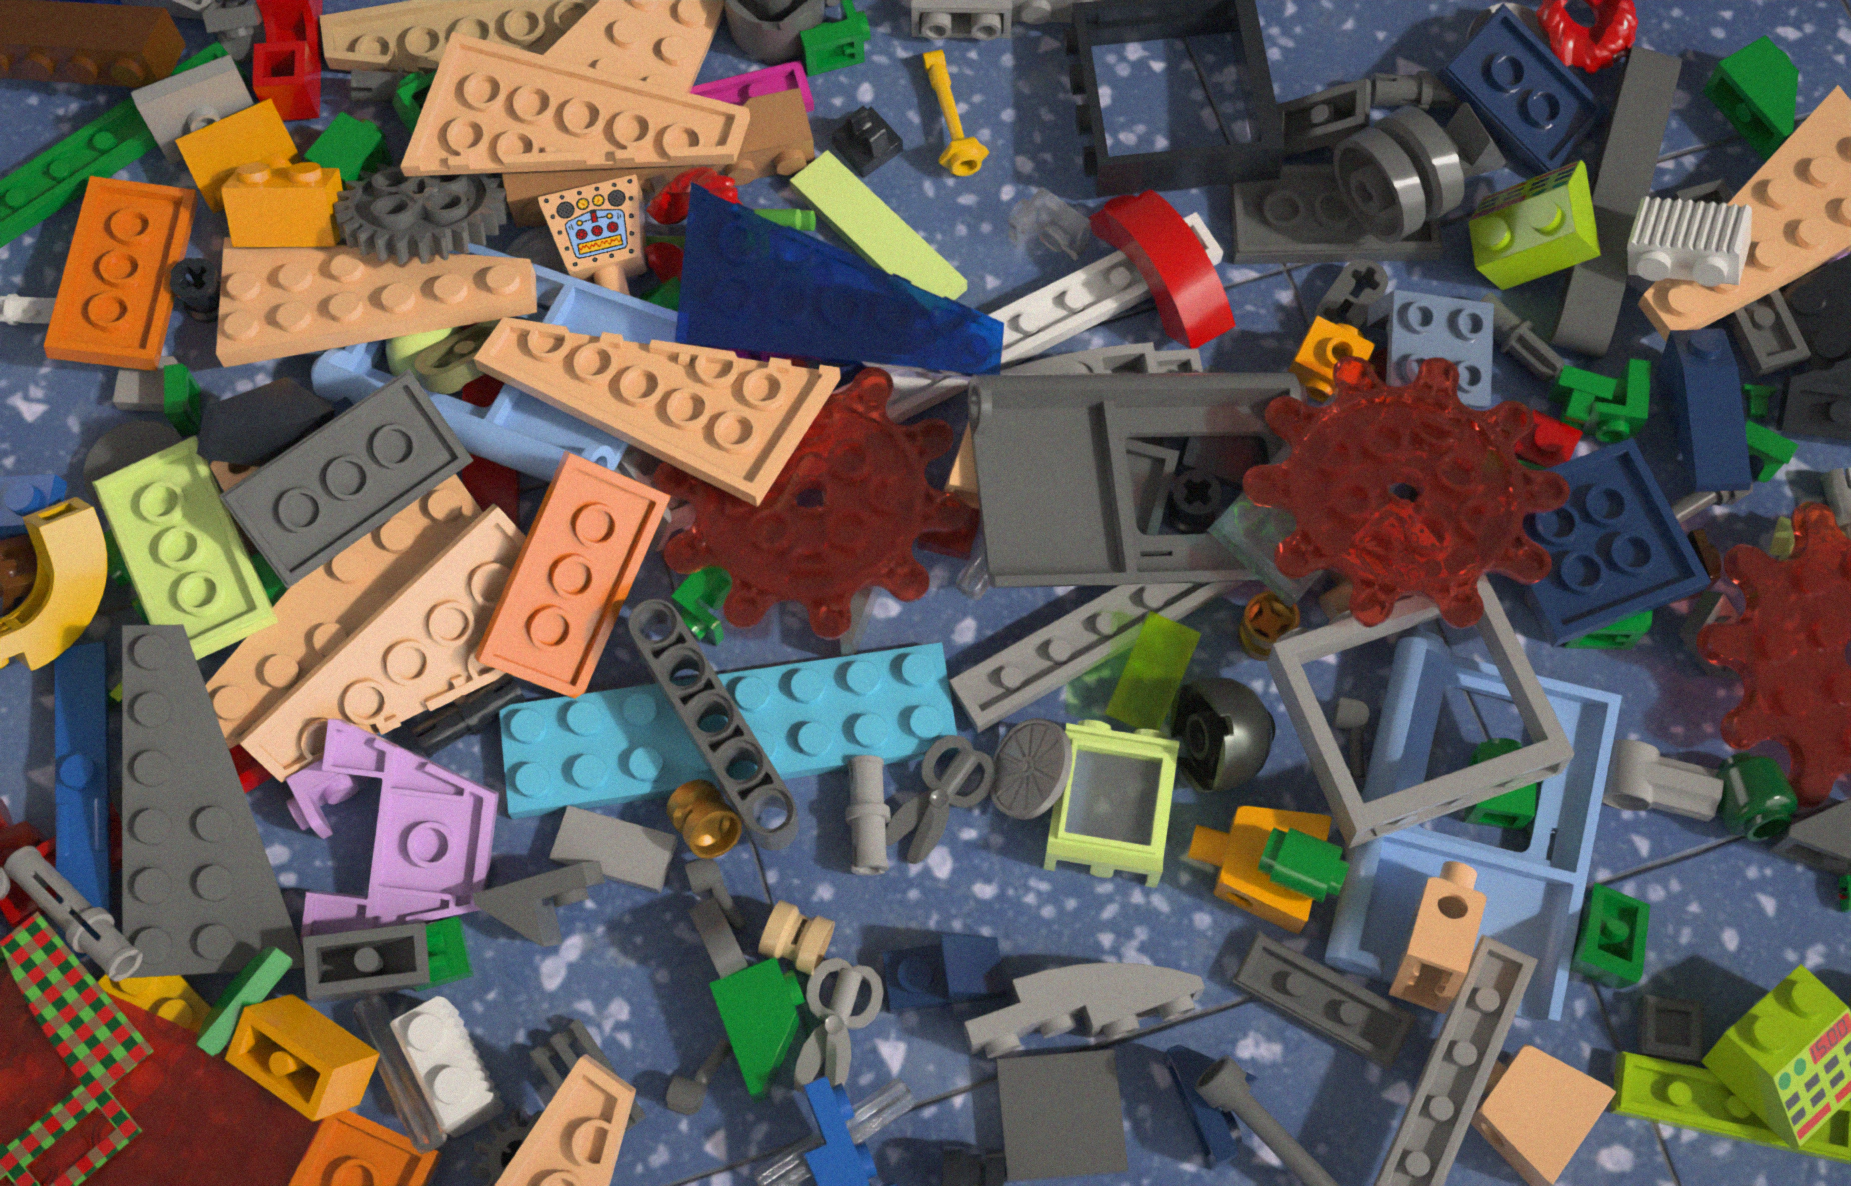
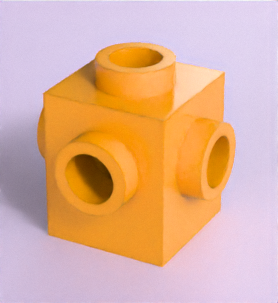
M1317 315L1306 332L1287 372L1294 373L1299 383L1305 385L1309 397L1322 403L1330 404L1334 402L1341 406L1352 391L1361 394L1375 369V365L1367 362L1375 344L1364 339L1362 332L1355 327L1343 323L1334 324Z

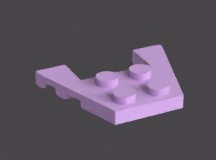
M328 719L322 771L382 778V788L368 896L318 890L306 892L300 945H303V937L415 924L482 910L475 905L473 893L487 890L499 792L343 719Z

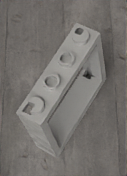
M1485 572L1465 578L1462 574L1449 576L1435 584L1433 590L1413 596L1412 592L1396 594L1385 600L1380 608L1362 614L1357 609L1343 612L1331 619L1327 626L1308 631L1305 627L1290 630L1281 635L1276 640V643L1272 645L1267 662L1268 670L1348 849L1562 774L1575 755ZM1468 608L1534 744L1363 803L1301 665Z

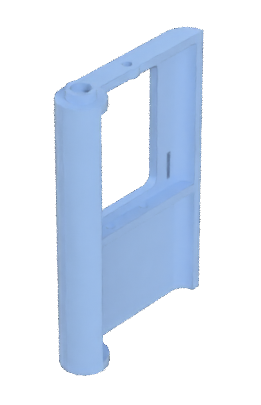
M468 244L469 255L516 258L481 245ZM456 250L448 251L449 253L463 254ZM534 263L532 265L536 273L537 313L510 317L567 326L571 333L601 337L602 332L620 334L623 336L624 341L650 344L651 339L686 344L689 334L688 315ZM386 339L346 346L344 350L340 348L329 349L319 356L311 369V380L316 395L334 403L347 397L353 404H356L396 377L374 369L376 361L386 347ZM506 383L494 402L484 408L445 394L430 392L424 389L468 453L551 483L565 450L614 471L629 446V443Z
M1416 631L1411 633L1410 637L1401 638L1397 642L1361 799L1363 803L1424 783L1443 692L1447 688L1454 687L1513 701L1496 665L1455 656L1452 650L1444 645L1443 638L1430 632ZM1536 675L1575 755L1562 774L1542 780L1528 849L1524 852H1514L1427 830L1420 827L1419 824L1350 848L1347 859L1350 867L1339 893L1325 954V963L1340 971L1391 984L1413 912L1428 877L1439 878L1442 865L1445 862H1461L1472 867L1477 872L1473 890L1482 892L1487 897L1473 953L1481 935H1485L1538 959L1515 1017L1538 1023L1560 1022L1622 695Z

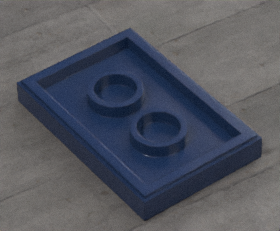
M1504 3L1482 23L1435 74L1463 103L1467 102L1475 115L1536 176L1558 169L1610 111Z

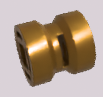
M1265 591L1256 594L1248 602L1238 628V642L1241 649L1253 659L1268 661L1272 645L1276 643V640L1284 633L1298 628L1300 624V612L1296 603L1287 595L1278 591ZM1259 630H1260L1261 632H1263L1264 634H1267L1268 637L1262 635V634L1259 632Z
M702 779L692 780L678 787L670 796L667 803V816L676 830L683 834V838L693 854L705 859L716 858L731 850L738 842L742 833V822L733 808L725 803L722 794L713 783Z

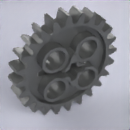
M401 157L396 158V166L393 167L382 163L376 164L377 173L359 172L360 181L345 182L347 191L337 192L338 202L334 203L339 234L341 238H346L349 248L359 246L360 255L362 256L376 252L378 261L381 262L392 255L398 256L399 264H404L411 256H418L420 263L425 264L429 256L435 254L445 261L449 259L448 251L452 250L468 254L469 243L484 246L486 245L485 235L499 234L498 225L506 224V213L509 212L503 179L495 178V173L404 176L400 167L403 161Z

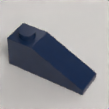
M1724 329L1670 330L1655 377L1694 492L1750 490L1752 478L1738 365Z

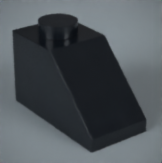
M284 377L206 406L196 454L206 460L262 467L332 420L335 409L289 378Z

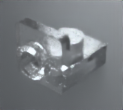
M1041 187L1030 200L1026 198L1020 200L1008 217V245L1016 251L1035 232L1038 233L1039 238L1048 248L1055 252L1063 251L1075 261L1089 246L1091 221L1044 187Z

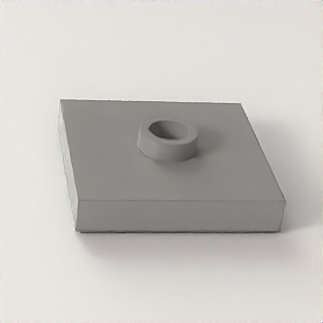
M230 54L131 92L137 109L170 165L184 160L175 141L176 139L255 105Z

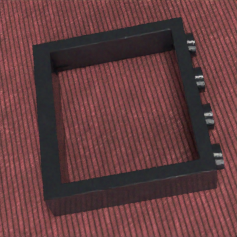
M1100 0L1072 3V28L1063 29L1064 49L1066 56L1074 55L1075 64L1069 65L1070 88L1072 96L1081 95L1082 105H1076L1075 107L1076 127L1078 136L1087 135L1088 146L1082 147L1084 177L1094 178L1096 197L1143 193L1149 189L1155 192L1280 179L1285 144L1255 0ZM1231 33L1252 142L1109 157L1091 46Z

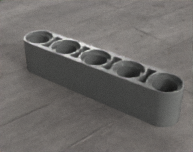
M649 599L641 602L633 609L629 617L628 626L640 658L731 807L740 818L750 838L757 846L766 850H780L787 847L795 840L799 832L798 813L791 793L677 610L669 602L662 599ZM660 624L671 628L669 633L662 639L649 640L644 638L646 631L652 626ZM684 669H692L699 673L697 680L690 685L677 686L671 683L674 675ZM722 715L728 719L726 726L718 732L706 733L699 729L701 722L708 716ZM740 761H750L757 766L755 774L745 780H735L727 775L730 767ZM768 808H779L787 814L785 821L773 829L759 826L756 820L759 814Z

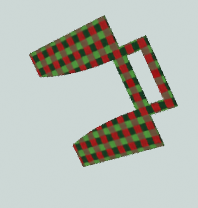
M37 911L1 940L0 946L10 971L39 1025L82 1084L7 1147L0 1141V1180L7 1175L15 1186H41L26 1166L98 1106L116 1130L49 1185L78 1186L142 1132V1129L108 1089L154 1050Z

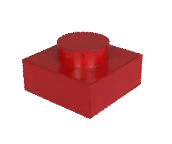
M1533 409L1509 458L1547 468L1559 465L1570 460L1583 432Z

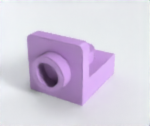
M323 759L286 778L294 794V797L287 800L286 803L302 830L311 827L322 839H325L334 833L320 806L327 802L328 804H337L351 798L359 791V785L371 778L369 776L322 771Z

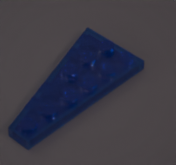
M691 182L675 343L737 353L972 377L974 374H1000L1004 323L946 296L942 298L911 284L912 281L895 273L891 275L867 264L864 259L791 226L785 227L756 214L755 210L737 202L733 204L709 193L708 189Z

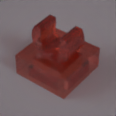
M931 492L918 538V549L970 561L981 524L980 510L968 505L962 506L944 502L941 499V494Z

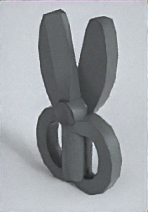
M947 735L935 741L926 751L921 763V777L930 790L915 795L903 803L892 815L891 821L885 827L886 845H893L919 824L906 859L911 864H917L922 861L935 848L945 831L949 817V804L955 807L967 808L976 805L989 793L994 784L996 772L991 757L981 751H974L972 744L964 736ZM951 747L959 748V752L939 779H937L933 773L937 758ZM979 764L982 774L976 788L965 796L956 795V792L976 765Z

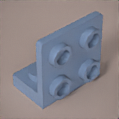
M1394 289L1368 306L1367 327L1385 329L1388 336L1387 396L1475 409L1488 407L1491 404L1494 304Z

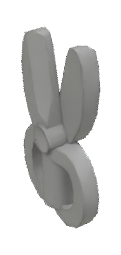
M836 957L822 961L814 970L815 972L807 984L806 999L811 1013L823 1023L812 1032L804 1043L796 1062L794 1088L798 1093H804L802 1085L813 1081L825 1059V1076L828 1077L831 1087L840 1083L844 1087L852 1059L851 1041L847 1029L856 1030L866 1027L874 1021L882 1006L884 992L881 978L871 967L861 965L852 967L849 962ZM838 971L839 975L829 1008H826L820 1003L819 988L823 979L829 973ZM861 980H864L870 987L869 1005L860 1015L851 1016Z

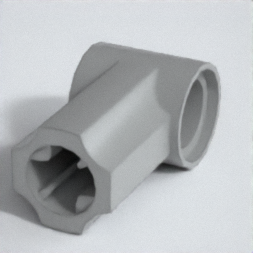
M1613 740L1602 803L1626 811H1646L1655 808L1707 822L1715 816L1717 806L1722 798L1724 780L1716 777V773L1719 770L1659 756L1660 751L1656 747L1641 741Z

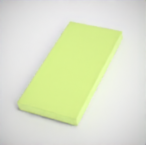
M195 435L92 483L150 625L183 624L195 658L199 660L279 621L234 517L218 497L223 492L210 467L211 464L209 460L203 459L196 454L199 439Z

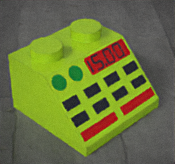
M1582 160L1485 196L1469 220L1475 268L1502 291L1601 256L1586 166Z
M1800 964L1728 1029L1701 1062L1784 1142L1796 1151L1851 1098L1850 1009Z

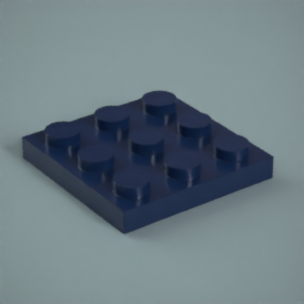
M1633 437L1482 492L1478 499V503L1552 647L1703 591L1711 583Z

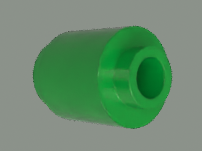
M1274 827L1263 851L1257 871L1270 876L1269 883L1323 903L1326 893L1338 897L1350 863L1340 860L1343 848L1291 827L1288 832Z

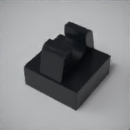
M862 106L846 117L845 125L832 133V145L863 178L903 151L902 138L872 106L868 109Z

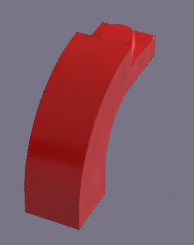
M1149 189L1138 196L1130 194L1115 197L1104 205V209L1088 217L1093 234L1122 251L1143 276L1153 295L1167 336L1188 349H1196L1236 327L1226 293L1210 258L1185 220L1158 193Z

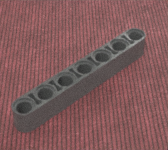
M1631 45L1628 55L1625 57L1620 71L1589 188L1601 256L1568 267L1550 335L1549 344L1600 359L1604 357L1608 349L1628 278L1627 244L1640 201L1649 195L1681 69L1682 58Z

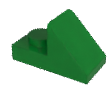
M1594 882L1585 899L1581 932L1575 941L1570 970L1615 989L1638 984L1643 975L1650 904Z

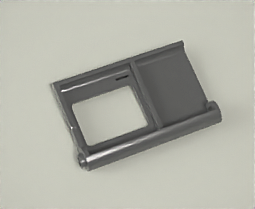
M1292 372L974 374L969 383L968 414L986 571L990 586L992 588L1319 579L1320 572L1316 551L1312 555L1314 552L1313 545H1315L1313 534L1310 537L1304 534L1302 540H1307L1308 542L1301 541L1303 533L1309 535L1312 533L1307 527L1308 525L1312 530L1308 503H1304L1306 497L1302 500L1300 499L1303 495L1307 496L1304 470L1296 458V449L1294 447V442L1297 439L1295 423L1298 417L1305 413L1307 407L1305 385L1299 383L1298 378ZM1260 436L1267 444L1275 498L1277 496L1283 501L1282 503L1279 499H1276L1278 515L1280 514L1283 517L1281 519L1280 516V530L1278 532L1283 536V540L1277 551L1274 552L1267 546L1269 544L1273 549L1276 548L1277 543L1281 539L1276 532L1267 533L1270 541L1267 540L1266 535L1264 537L1262 535V538L1258 536L1260 533H1241L1242 536L1239 533L1142 534L1136 526L1125 439L1129 437ZM1279 465H1281V479L1285 475V473H1287L1286 477L1282 481L1279 480ZM1290 472L1291 474L1287 480V485L1290 484L1292 481L1297 480V483L1293 491H1296L1302 485V488L1296 493H1293L1291 491L1294 483L1288 487L1285 486V480ZM1283 505H1284V511H1285V516H1286L1287 524H1286V522H1285V517H1284V512H1283ZM1289 515L1293 516V518L1290 519L1291 521H1289L1287 518ZM1300 519L1302 520V521H1300V522L1296 525V527L1294 528V530H1293L1292 532H1289V531L1285 528V527H1287V528L1291 531V530L1293 529V527L1295 526V524H1296ZM1295 533L1300 536H1297V540L1294 538ZM1291 547H1292V548L1294 549V551H1295V555H1294V558H1292L1289 554H1286V555H1285V556H1286V559H1287V561L1289 562V563H1287L1286 560H1285V558H1284V553L1288 552V553H1290L1291 555H1293L1294 552H1293V550L1291 549ZM1279 553L1283 555V557L1281 556L1280 559L1277 557V554ZM1168 554H1169V556H1143V557H1141V555H1168ZM1302 554H1304V555L1306 556V558H1305V559H1302V558H1301V560H1302V562H1301V561L1299 560V557H1300V556L1304 557V556L1302 555ZM1312 562L1309 568L1313 571L1314 566H1316V567H1315V572L1312 573V572L1308 569L1307 572H1306V574H1305L1304 576H1302V575L1304 574V572H1305L1307 566L1309 565V563ZM1300 563L1304 564L1305 567H1303V569L1301 570V572L1298 573V572L1300 571V565H1299V564H1300Z

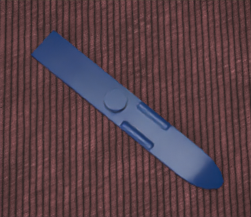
M103 641L69 647L54 659L56 870L93 907H101L111 914L108 648L106 642ZM56 892V901L61 904L64 902V899ZM72 909L69 914L73 916L76 914V911ZM86 921L82 922L81 926L96 941L101 939V936ZM57 924L58 936L80 962L88 960L90 956L86 952L79 953L67 943L65 939L66 932Z

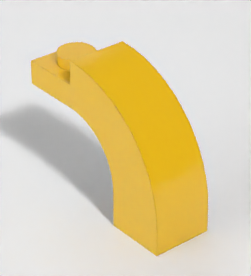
M78 497L22 517L36 552L37 576L34 586L25 601L13 612L0 618V669L9 663V657L15 656L18 661L31 671L46 665L61 655L81 636L98 609L107 576L106 544L94 507Z

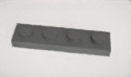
M1719 179L1676 191L1671 200L1676 201L1680 198L1682 201L1687 202L1691 199L1695 203L1702 200L1706 204L1713 201L1720 205L1723 202L1728 204L1733 197L1724 179ZM1779 289L1725 316L1755 378L1803 365L1811 355Z

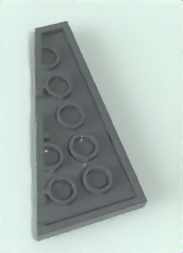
M122 625L123 936L143 955L139 967L127 978L240 972L256 955L270 946L278 948L293 959L289 969H304V955L184 625Z

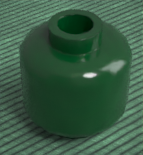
M1742 752L1734 754L1720 763L1719 772L1716 773V777L1724 780L1722 798L1716 810L1727 830L1734 835L1747 837L1751 841H1763L1781 834L1791 825V817L1797 809V796L1781 766L1773 758L1761 755L1751 756L1750 753Z

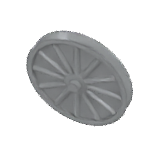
M1031 718L1017 724L1004 736L992 758L996 772L994 784L989 792L995 806L1006 815L1026 820L1043 814L1058 800L1066 787L1072 767L1071 743L1066 732L1060 726L1043 718Z

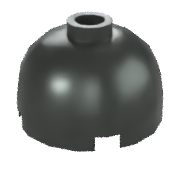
M1205 678L1190 681L1192 684L1181 685L1177 689L1171 705L1170 729L1171 738L1182 736L1188 758L1177 756V763L1186 781L1198 792L1223 791L1244 785L1258 774L1266 763L1276 733L1273 716L1251 688L1234 679Z

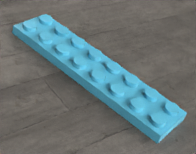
M942 642L717 675L782 780L849 770L847 767L848 760L863 755L881 757L884 765L921 760L935 741L947 735L957 736ZM697 678L671 681V683L677 686H687L696 681ZM657 684L581 694L576 699L566 696L511 704L499 711L508 814L512 819L566 812L568 805L587 809L669 797L678 787L696 779L708 780L717 789H720ZM722 715L708 716L701 722L699 729L706 733L718 732L726 726L728 719ZM951 747L945 750L939 757L955 755L959 752V748ZM740 761L730 767L727 775L735 780H745L755 774L757 766L750 761Z

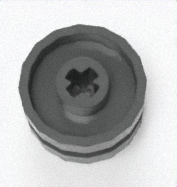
M1405 105L1375 122L1374 128L1366 127L1336 145L1333 155L1334 171L1341 194L1352 214L1364 229L1380 241L1390 244L1421 228L1424 221L1430 222L1458 207L1464 196V175L1458 155L1441 127L1431 116L1418 107Z

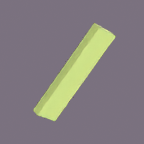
M828 150L790 179L791 190L901 295L908 300L917 301L916 309L929 321L967 290V280Z

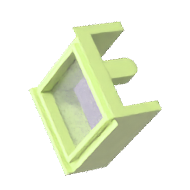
M1081 720L1077 725L1066 723L1065 732L1072 747V767L1066 787L1058 800L1053 804L1043 869L1055 871L1057 860L1091 865L1090 874L1103 878L1112 877L1114 869L1147 874L1145 886L1157 888L1163 872L1164 850L1180 741L1169 740L1163 732L1152 729H1137L1133 734L1113 731L1110 725L1096 720Z

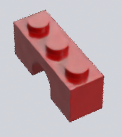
M256 0L262 14L266 34V43L254 44L253 89L259 101L263 102L271 98L282 121L320 118L322 33L319 16L322 15L323 0Z

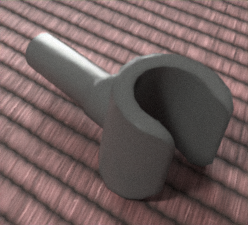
M1341 697L1335 705L1332 727L1350 730L1348 742L1352 778H1364L1363 733L1368 722L1369 708L1361 700Z
M701 858L685 865L694 894L712 889L715 900L733 929L737 931L747 924L728 894V889L724 885L720 869L713 859Z
M724 1039L719 1041L704 1064L698 1069L694 1080L677 1074L674 1076L666 1094L668 1109L685 1115H694L700 1111L706 1096L707 1086L712 1080L711 1077L733 1048L728 1041Z

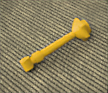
M943 50L922 53L925 72L928 73L932 89L936 91L952 139L939 157V163L947 168L951 174L957 176L972 175L981 168L982 161L988 156L989 151L984 145L979 143L977 138L964 137L950 88L951 80L946 68Z

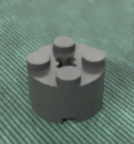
M724 0L728 30L734 42L748 54L761 58L766 64L771 66L785 64L790 58L801 55L800 31L812 29L818 24L826 23L825 0Z

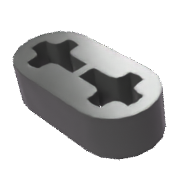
M1358 259L1350 262L1318 304L1311 325L1317 315L1332 322L1339 312L1343 311L1347 313L1344 324L1353 326L1361 332L1367 323L1368 306L1382 298L1388 286V275L1384 268L1377 262L1369 259ZM1363 279L1371 283L1370 288L1364 289L1358 299L1351 296L1355 284H1359Z
M714 896L687 909L720 979L748 967L736 938Z

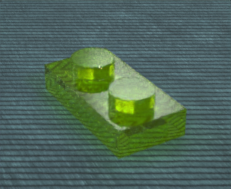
M1148 611L1103 714L1137 729L1159 731L1202 633L1157 613Z

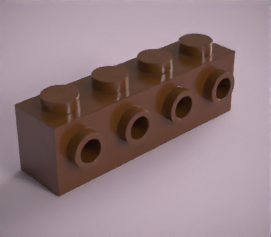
M0 0V79L142 88L170 77L186 47L185 41L165 7L42 0Z

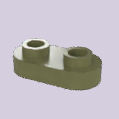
M501 320L478 323L421 352L414 363L421 386L430 392L451 394L459 391L466 383L486 374L477 369L473 358Z

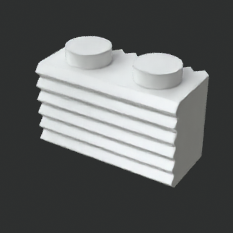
M1645 196L1640 201L1627 244L1628 274L1639 275L1650 281H1661L1665 278L1691 280L1709 287L1720 284L1740 285V278L1742 277L1751 242L1752 208L1747 204L1742 207L1736 203L1728 206L1725 202L1717 205L1713 201L1706 204L1702 200L1695 203L1691 199L1684 202L1680 198L1672 201L1669 197L1663 201L1659 197L1652 200Z
M436 996L394 1019L390 1026L441 1130L456 1138L502 1113L505 1103L499 1099L500 1093L494 1088L495 1082L489 1078L490 1072L483 1067L485 1062L478 1057L480 1052L473 1047L474 1041L468 1036L469 1031L463 1026L464 1021L458 1016L459 1011L446 998Z

